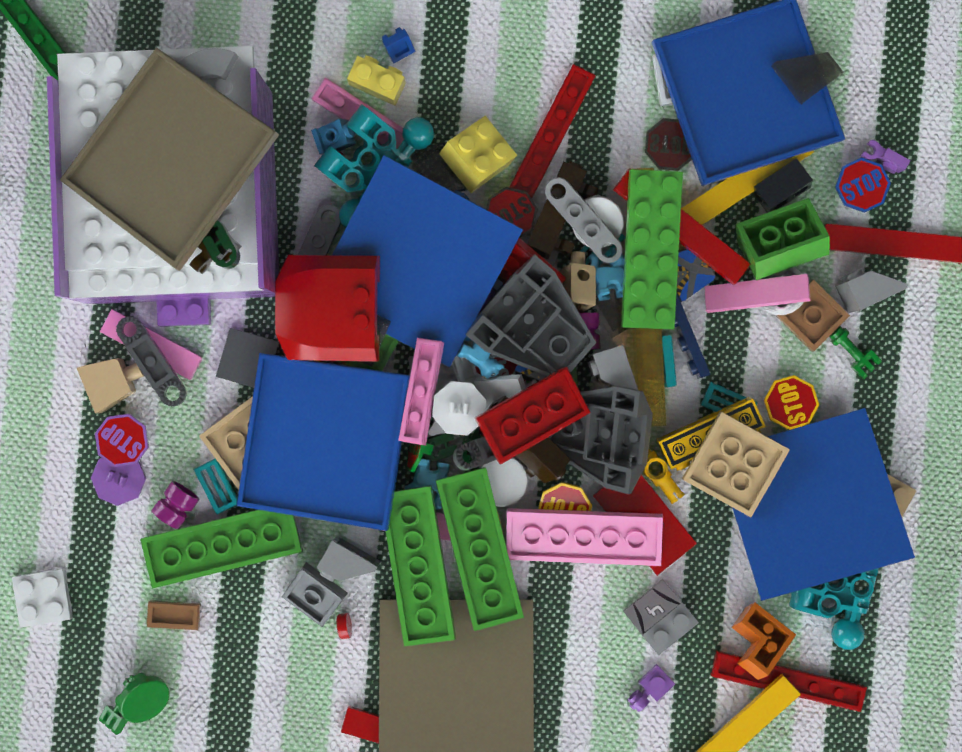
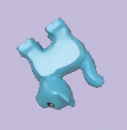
M615 248L612 249L610 256L616 253ZM622 253L617 261L609 263L610 267H599L598 257L595 254H591L589 260L591 265L596 268V293L598 300H609L610 289H615L617 298H623L625 255Z
M466 336L465 341H472L473 345L470 347L463 344L456 356L459 358L464 357L470 363L480 369L481 377L484 379L497 376L500 370L504 369V366L497 360L489 358L490 353L485 352Z
M421 459L413 481L406 485L404 489L432 485L433 491L436 492L434 498L435 508L439 510L442 508L435 480L447 477L450 464L437 462L436 466L438 469L432 471L430 470L431 460Z

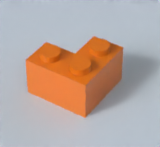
M756 602L745 607L731 627L751 643L738 664L757 680L770 674L796 636L795 633Z

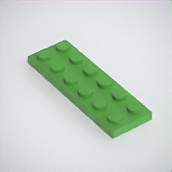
M629 170L621 327L675 330L683 172Z
M486 467L435 480L473 630L477 631L524 618Z
M432 485L395 490L389 530L386 531L404 647L455 640L456 633Z
M254 510L140 539L152 589L303 552L295 516L264 510Z

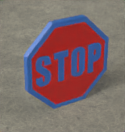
M859 158L841 168L835 188L844 206L865 213L884 204L891 183L881 164Z

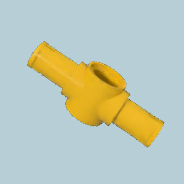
M649 449L647 465L643 473L656 487H660L670 500V503L673 504L678 501L673 493L678 498H682L685 494L671 478L672 473L668 470L666 462L659 458L654 450L651 451ZM654 461H658L661 465V471L657 475H651L648 471L649 465Z

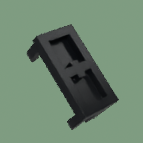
M796 158L754 186L756 192L754 195L766 213L782 208L810 189L813 179Z

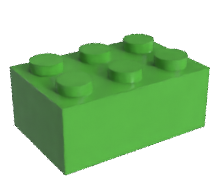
M809 198L736 224L737 243L746 261L750 263L749 267L756 280L829 255L830 236Z

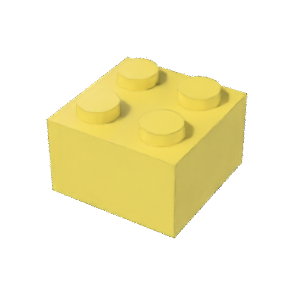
M486 116L450 139L439 153L470 193H473L505 170L517 157L514 150Z

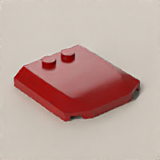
M287 256L275 281V334L288 360L379 361L377 282H380V256Z

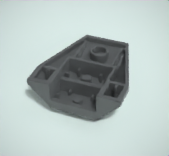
M535 254L512 274L481 310L466 332V335L485 352L545 376L554 373L564 366L571 372L596 344L595 339L555 271Z
M622 386L582 391L580 393L591 413L548 438L571 459L569 461L570 465L607 489L631 494L647 465L653 413L643 391Z

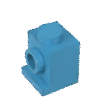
M338 119L320 128L311 130L319 154H323L329 145L336 151H342L357 144L354 137L355 132L346 126L349 120Z

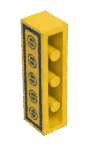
M747 397L657 438L656 440L671 470L676 468L679 471L690 465V461L693 460L720 411L761 433L760 429L766 426L754 399Z

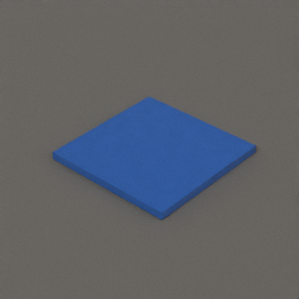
M780 0L663 36L651 42L701 186L845 140L797 0Z
M383 155L332 255L380 256V282H377V329L413 349L416 347L417 338L444 342L441 363L450 368L467 336L466 332L478 316L523 229Z
M259 353L237 506L388 531L402 444L398 440L410 375L311 360H288L285 356Z
M865 408L767 436L787 447L790 451L752 517L732 507L761 601L915 558Z

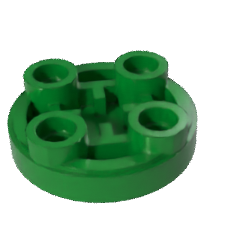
M138 673L132 678V682L116 697L115 703L125 720L132 723H141L154 718L165 708L170 692L168 686L160 677L146 676L145 673Z

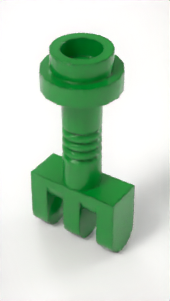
M839 326L829 336L831 338L830 342L834 346L840 344L856 360L851 368L864 380L868 375L861 368L864 366L869 372H872L875 368L869 360L871 359L877 365L882 360L871 349H867L862 353L847 337L849 331Z
M130 675L129 678L124 680L123 685L125 687L132 682L134 675ZM106 705L99 717V721L105 724L108 729H111L115 735L120 734L128 722L121 715L117 705L115 707Z

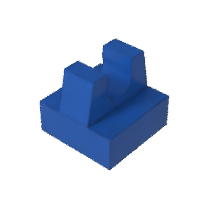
M400 27L395 29L396 33L390 37L387 35L382 36V42L393 64L416 52L406 30H402Z

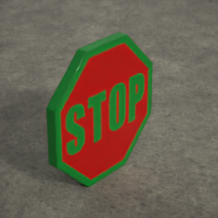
M410 443L407 452L406 469L414 472L422 459L423 453L431 455L434 445L426 443L425 446Z

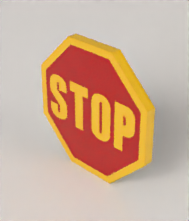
M795 375L773 381L764 398L769 420L788 430L810 424L819 407L814 386Z
M560 482L543 491L538 509L591 511L592 503L582 487Z

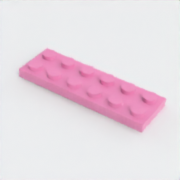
M508 508L506 548L509 560L661 566L663 514Z

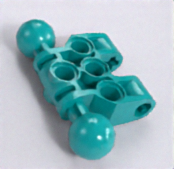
M361 104L346 123V126L363 139V145L355 150L352 159L345 158L329 145L314 167L346 192L363 189L365 192L383 155L408 168L412 163L409 159L415 150L424 149L432 143L434 129L432 124L425 118H412L405 123L402 131L403 141L396 148L395 130ZM386 131L388 133L387 142L382 145L378 144V134ZM365 152H371L373 156L372 161L367 165H363L361 156ZM355 172L357 175L356 182L352 185H346V175ZM364 192L358 199L347 200L341 206L339 218L345 228Z
M879 568L842 578L839 583L827 582L792 592L789 606L793 609L828 619L846 610L844 618L834 624L831 636L833 642L838 647L844 650H853L859 647L864 640L865 631L859 621L861 614H867ZM857 580L868 582L867 587L863 590L855 589L854 584ZM825 598H833L836 603L833 607L826 608L822 605V601Z

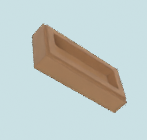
M150 600L148 601L147 627L199 630L201 603Z

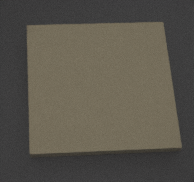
M156 47L60 178V181L164 261L180 271L278 138L279 134Z
M380 599L379 752H534L533 599H519L524 618L477 631L473 630L466 599H450L456 639L405 647L397 599Z

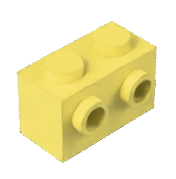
M357 55L347 77L349 85L396 106L406 84L405 77L402 76L403 72L392 66H388V69L378 65L379 61L365 55L362 58Z

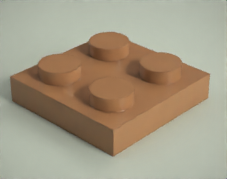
M813 279L809 282L811 301L804 302L792 313L776 315L811 352H814L850 316Z

